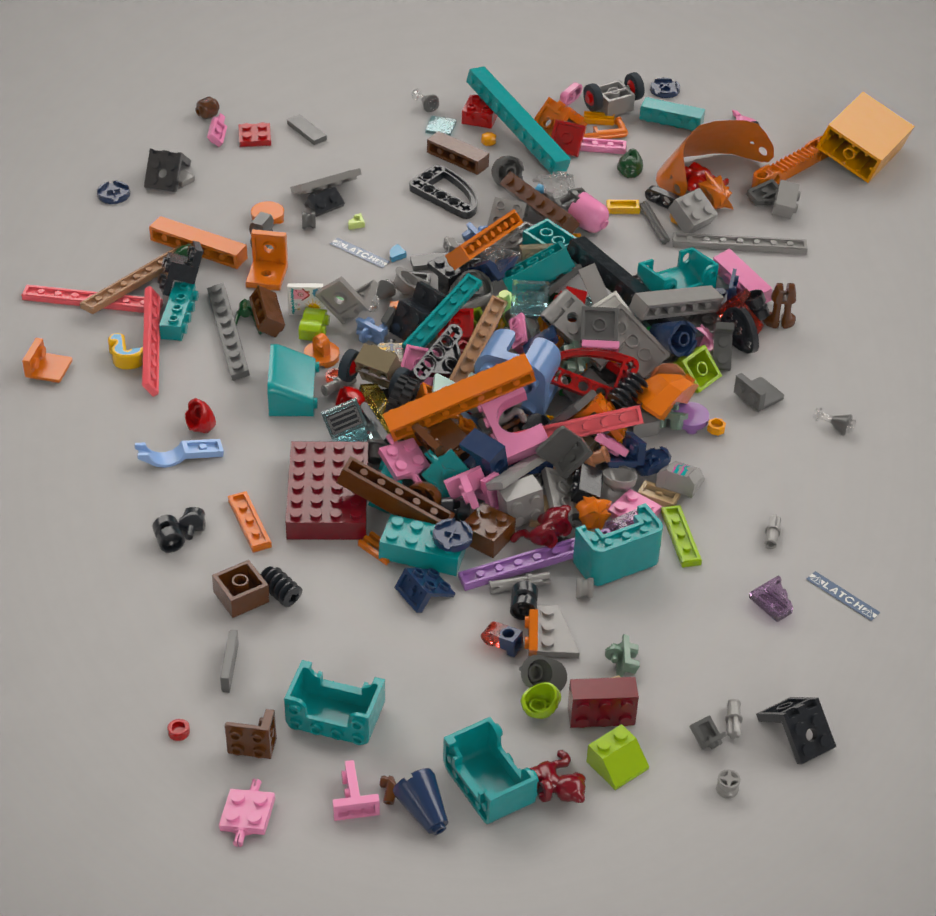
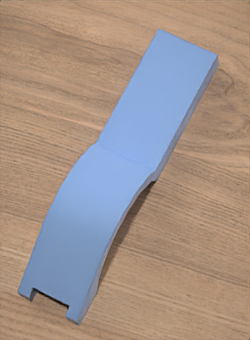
M220 439L184 440L173 450L167 452L152 451L145 442L135 443L134 445L135 449L138 450L137 458L139 460L162 468L175 466L184 459L223 457L224 454Z

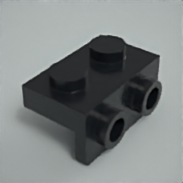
M333 187L331 189L325 188L321 193L309 195L304 205L305 207L310 206L311 210L315 211V216L317 217L344 206L345 202L337 188Z

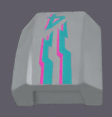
M674 461L659 471L656 487L692 498L705 478L700 468Z

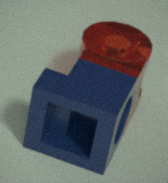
M491 622L481 633V639L485 644L506 650L507 655L515 657L524 646L522 630L499 622Z

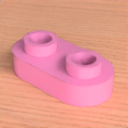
M576 82L571 84L561 93V102L569 106L578 99L582 93V85Z

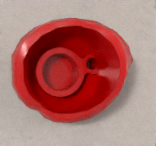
M197 398L188 402L185 421L189 430L201 433H209L216 425V419L209 405Z

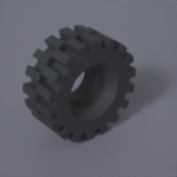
M401 374L391 391L384 413L414 401L419 390L420 381Z

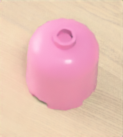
M587 192L579 194V199L576 203H571L568 213L577 220L580 228L589 233H597L605 229L609 223L608 208Z

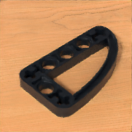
M442 165L430 167L409 182V190L412 193L462 219H470L477 212V196L472 187L459 175ZM443 178L448 180L466 195L470 204L433 185Z

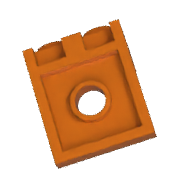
M548 97L534 118L550 137L556 119L562 121L570 119L576 124L587 126V123L583 121V116L560 100L556 102ZM551 120V123L546 126V122Z
M252 229L253 262L246 279V287L257 288L259 285L268 290L280 291L288 268L286 232ZM265 245H271L274 249H268Z
M600 392L580 411L567 420L586 417L593 412L599 414L613 411L616 408ZM628 427L610 432L618 442L624 438Z

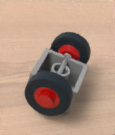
M632 72L625 76L624 83L620 80L601 85L591 83L584 87V102L591 112L600 110L605 113V116L624 114L633 111L634 102L643 98L645 93L644 82L637 72Z

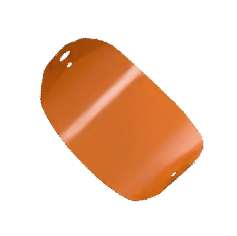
M723 120L702 124L689 134L660 167L656 175V182L660 188L683 196L687 191L683 157L716 153L733 154L758 162H769L774 157L773 144L760 125L747 120ZM764 147L767 150V155H762L759 148ZM675 184H677V185L679 186V188H680V193H677V192L675 191V189H674V185H675Z

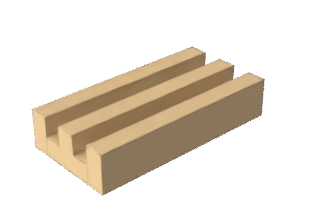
M646 480L637 492L663 507L675 506L681 495L656 487L655 483Z

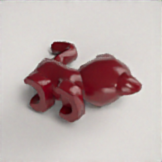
M566 504L548 508L537 518V522L540 525L530 532L526 529L518 530L510 537L511 542L515 543L521 537H524L535 545L553 548L558 542V536L566 537L572 531L571 523L568 521L571 506Z
M558 750L557 756L562 760L544 761L530 768L538 776L537 789L543 788L542 792L538 794L542 802L551 801L552 793H555L563 802L583 803L585 801L586 778L583 774L575 772L559 776L556 773V769L568 767L571 762V757L564 750Z

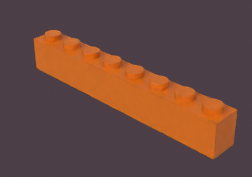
M513 209L445 255L448 264L454 270L458 269L524 222L516 210Z
M524 353L503 363L496 364L487 370L480 371L473 376L461 379L452 385L445 386L438 391L426 394L398 408L391 409L382 415L395 442L414 434L412 426L417 422L422 427L426 426L428 428L536 381V378Z

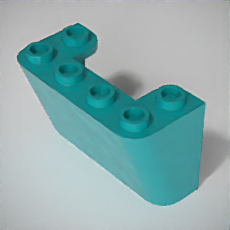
M693 247L680 250L677 266L663 271H653V259L638 263L637 275L650 291L710 285L716 289L719 264ZM689 253L688 259L683 261V257Z

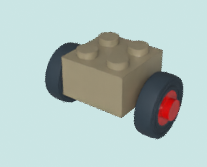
M364 343L360 352L348 349L344 353L339 363L338 377L342 381L352 382L359 372L362 380L387 388L390 397L398 377L401 374L409 376L411 370L401 367L395 352L391 350L385 351L377 345Z

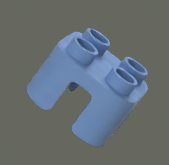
M498 329L491 335L475 362V374L494 367L496 364L508 361L515 356H519V354L508 352L515 341V331ZM537 337L525 354L536 378L535 382L524 386L528 400L522 402L520 409L525 414H528V416L534 413L544 415L559 388L550 384L560 366V351L553 342Z

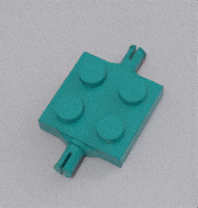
M429 449L424 455L432 463L421 475L427 482L439 489L442 497H450L444 480L470 469L452 449H449L444 455L439 457Z

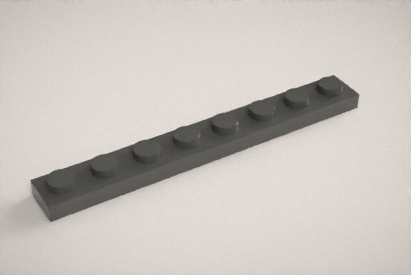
M224 283L213 285L207 288L229 371L234 381L249 376L250 372Z

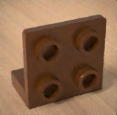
M451 418L428 428L426 426L422 427L418 422L412 426L416 439L427 450L431 449L437 457L444 455L449 449L455 451L460 447V442L467 436Z
M266 709L264 717L259 719L258 726L226 722L227 752L237 756L244 755L271 759L277 740L275 710Z

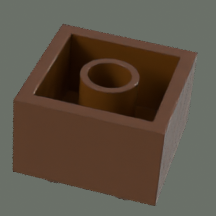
M482 502L479 505L480 507L464 521L473 531L472 543L469 547L494 558L515 533L516 518Z
M250 560L212 575L213 592L232 618L270 602L269 586Z

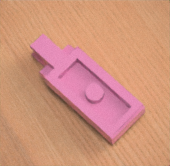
M221 113L219 116L212 118L207 135L209 141L218 147L223 144L227 126L224 124L225 116Z

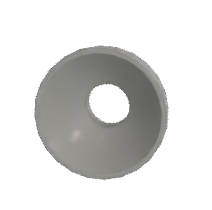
M608 467L602 472L604 483L612 491L618 493L626 492L636 485L638 478L634 471L624 467Z

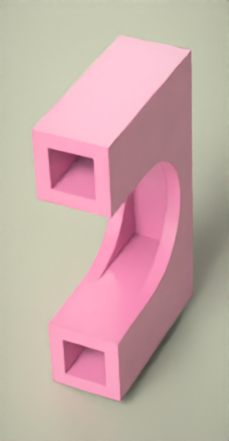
M524 387L477 406L479 413L483 412L485 416L482 419L486 428H491L492 430L491 438L505 445L508 466L536 454V449L542 442L548 439L542 424L519 433L507 432L499 426L500 416L506 409L528 400Z

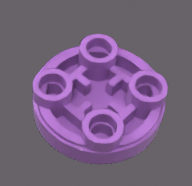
M695 402L677 404L679 405V410H674V412L688 413V419L683 421L682 427L688 434H695L697 430L703 429L708 424L709 412L703 405Z

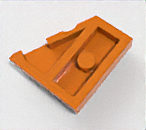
M530 609L529 616H525V629H528V636L524 638V649H528V656L537 655L538 609Z

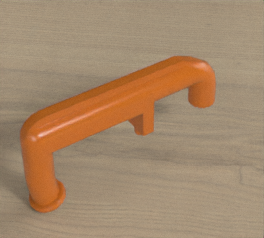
M616 117L614 124L618 126L617 129L598 130L597 126H594L593 133H585L584 138H621L628 135V130L622 118Z

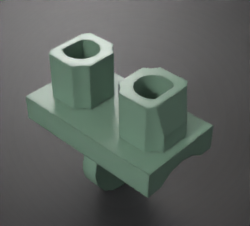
M579 341L563 345L559 348V351L580 348ZM590 357L567 359L568 361L562 364V368L576 374L583 373L584 369H586V363L590 362Z
M674 404L666 419L661 420L660 428H665L667 419H670V429L681 430L683 421L688 419V413L674 412V410H679V405Z
M623 634L621 643H612L611 646L605 649V657L611 660L612 663H616V676L623 677L625 672L635 674L640 667L639 660L632 659L637 656L639 645L630 643L629 635Z

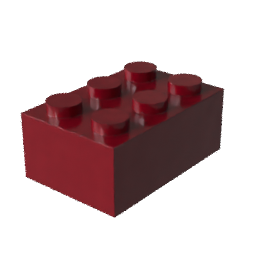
M636 678L570 679L567 707L570 728L619 726L621 724L623 726L635 725L639 700Z

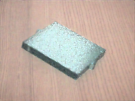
M431 116L425 133L435 134L440 131L451 136L457 119Z

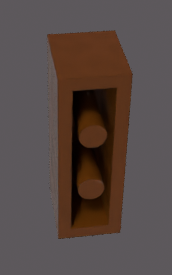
M258 285L249 297L257 329L276 338L285 327L277 295L275 292Z

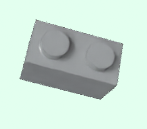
M780 180L776 190L772 214L791 219L799 206L796 201H799L801 195L799 191L800 184Z

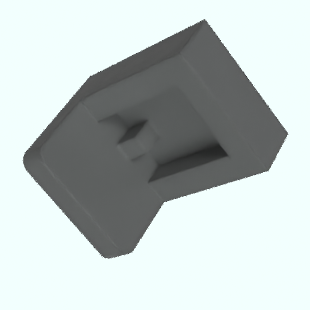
M710 715L689 726L701 749L708 746L714 749L723 743L721 739L727 736L726 732L720 734Z

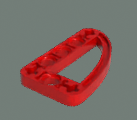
M575 348L560 352L561 361L575 357H593L621 363L613 388H617L620 379L627 377V374H622V372H627L628 366L626 364H629V362L633 363L632 366L635 368H632L630 372L637 374L639 369L637 359L615 351L598 348ZM560 367L555 373L556 375L557 372H560L557 381L554 380L556 377L554 376L550 382L552 385L584 396L591 390L596 392L597 389L601 388L606 393L605 399H607L608 393H612L613 389ZM568 375L571 378V383L563 384L561 376ZM580 382L587 383L588 390L581 391L578 384Z

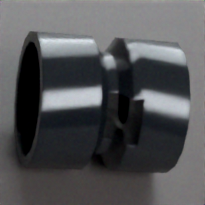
M751 290L743 294L741 297L743 306L749 311L754 322L762 321L770 315L762 290Z
M442 497L441 506L455 513L453 519L461 522V520L465 521L469 517L470 503L466 504L463 498L455 501L453 497Z
M163 515L153 522L152 529L162 551L171 553L181 549L185 543V538L175 516Z
M520 581L513 585L510 613L514 618L525 620V616H529L530 609H537L538 588L534 583Z

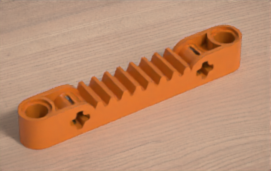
M822 136L808 142L801 150L798 149L797 152L789 154L788 157L781 158L775 164H768L753 173L751 188L771 179L779 184L780 180H787L829 157L816 148Z

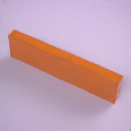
M247 491L229 495L228 502L252 552L272 548V542Z

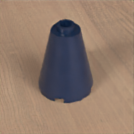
M691 322L653 324L649 329V332L668 352L677 357L690 355L697 345V340H695L697 329Z
M430 768L414 771L411 773L412 778L407 781L403 778L394 786L393 793L429 834H441L446 830L448 819L435 773Z

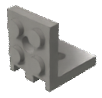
M341 276L317 290L315 296L344 324L347 319L355 318L359 315V312L369 309L372 305V299L376 295L378 283L372 280L354 290ZM336 296H341L344 300H339Z

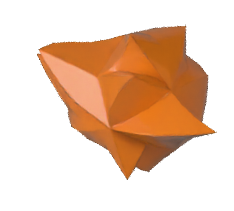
M705 172L707 181L698 183L714 209L723 207L733 209L728 199L732 192L729 191L728 186H724L721 175L713 179Z
M583 496V500L575 506L579 512V519L582 525H585L587 530H595L597 528L602 530L606 520L612 515L608 512L612 501L596 499L593 496Z

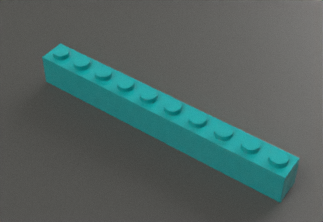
M485 66L469 69L466 80L469 86L550 174L567 172L571 158Z

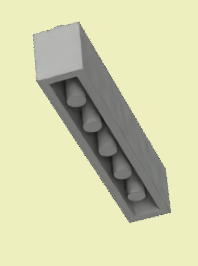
M711 285L639 292L633 296L629 308L641 320L718 312L724 297Z

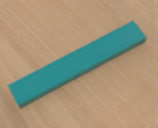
M467 273L403 342L402 348L405 350L407 344L425 348L483 285L482 281Z

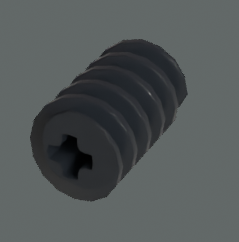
M630 372L627 374V377L622 379V383L617 384V388L612 389V393L607 394V399L614 404L616 410L622 409L621 407L627 408L626 402L633 403L631 396L638 398L636 391L643 393L641 386L648 388V384L642 377Z
M269 566L261 572L260 575L269 586L270 595L284 607L292 606L301 597L303 589L291 577H288L281 568Z

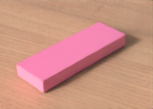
M583 138L580 151L625 154L627 141Z

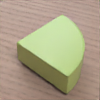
M361 213L355 214L354 218L348 221L349 230L365 227Z

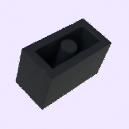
M585 463L576 469L571 476V479H573L570 487V492L572 493L571 501L578 503L583 500V496H593L596 499H600L603 471Z

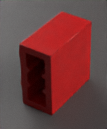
M470 95L462 109L461 124L492 129L498 116L479 95Z

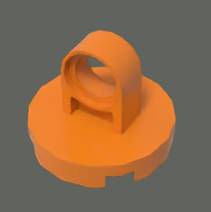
M319 333L313 337L312 343L305 347L304 354L316 358L319 366L330 368L338 363L340 351L334 343L329 341L324 333Z

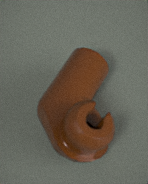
M383 775L380 778L379 784L381 788H386L383 803L394 805L395 795L393 788L396 785V781L393 776L389 775L387 777Z

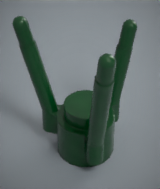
M243 299L239 303V310L236 311L234 319L236 326L240 316L244 318L252 316L257 329L250 301Z

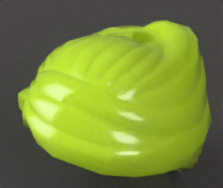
M549 682L537 684L527 689L521 696L522 709L526 715L532 718L544 719L550 717L561 702V693L556 686Z

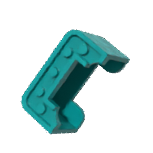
M646 503L637 506L638 515H634L633 518L635 524L607 534H603L599 528L595 529V532L589 531L585 525L576 528L573 563L585 579L594 578V586L607 584L658 564L663 524Z
M301 660L284 697L285 720L288 726L294 730L322 735L335 740H343L356 745L367 744L385 703V679L374 677L371 684L364 681L362 688L323 679L322 671L316 673L311 668L312 662Z
M491 717L447 735L443 739V762L447 772L487 825L535 803L538 795L537 783L539 782L534 770H530L528 767L518 769L514 764L512 756L504 751L501 745L502 728Z

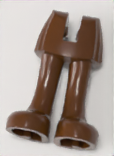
M777 283L771 295V299L774 302L773 310L763 322L768 327L777 329L779 323H781L782 328L788 329L793 327L796 321V316L791 313L792 304L796 302V287L794 283H787L786 290H784L783 283ZM784 304V312L780 320L781 305Z

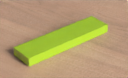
M681 506L661 507L663 520L682 568L700 566L702 559Z

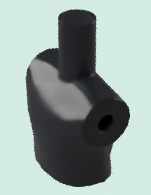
M199 507L186 508L183 516L179 519L180 529L186 531L185 538L187 540L193 539L195 531H205V511Z

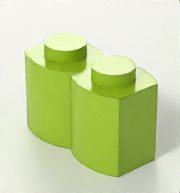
M305 308L298 329L299 339L312 341L313 337L319 333L326 335V325L329 326L330 315H327V309Z

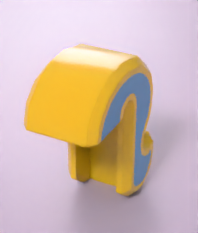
M114 333L109 336V353L112 354L113 364L116 367L131 370L143 365V347L126 350L125 336L123 334Z

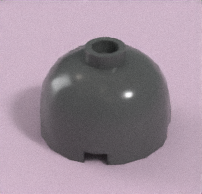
M502 156L492 166L491 174L493 180L501 186L500 182L510 171L523 179L522 171H524V166L519 158Z

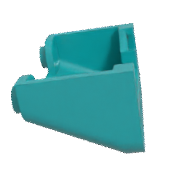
M280 344L270 345L267 384L269 416H314V409H318V398H314V381L316 373H319V362H316V358Z

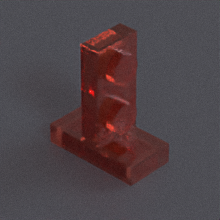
M747 288L724 302L716 312L721 318L726 309L741 306L749 311L758 334L764 327L760 319L744 303L751 294Z

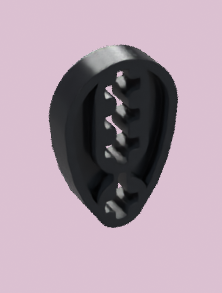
M741 306L726 309L721 316L720 322L734 323L732 345L746 354L757 352L759 349V336L749 311Z

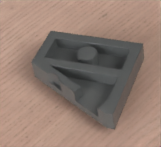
M771 179L747 190L746 195L755 205H774L778 184Z

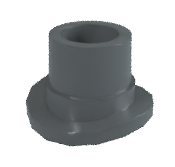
M369 439L366 441L368 442V462L380 465L382 458L378 454L379 448L389 444L377 439Z

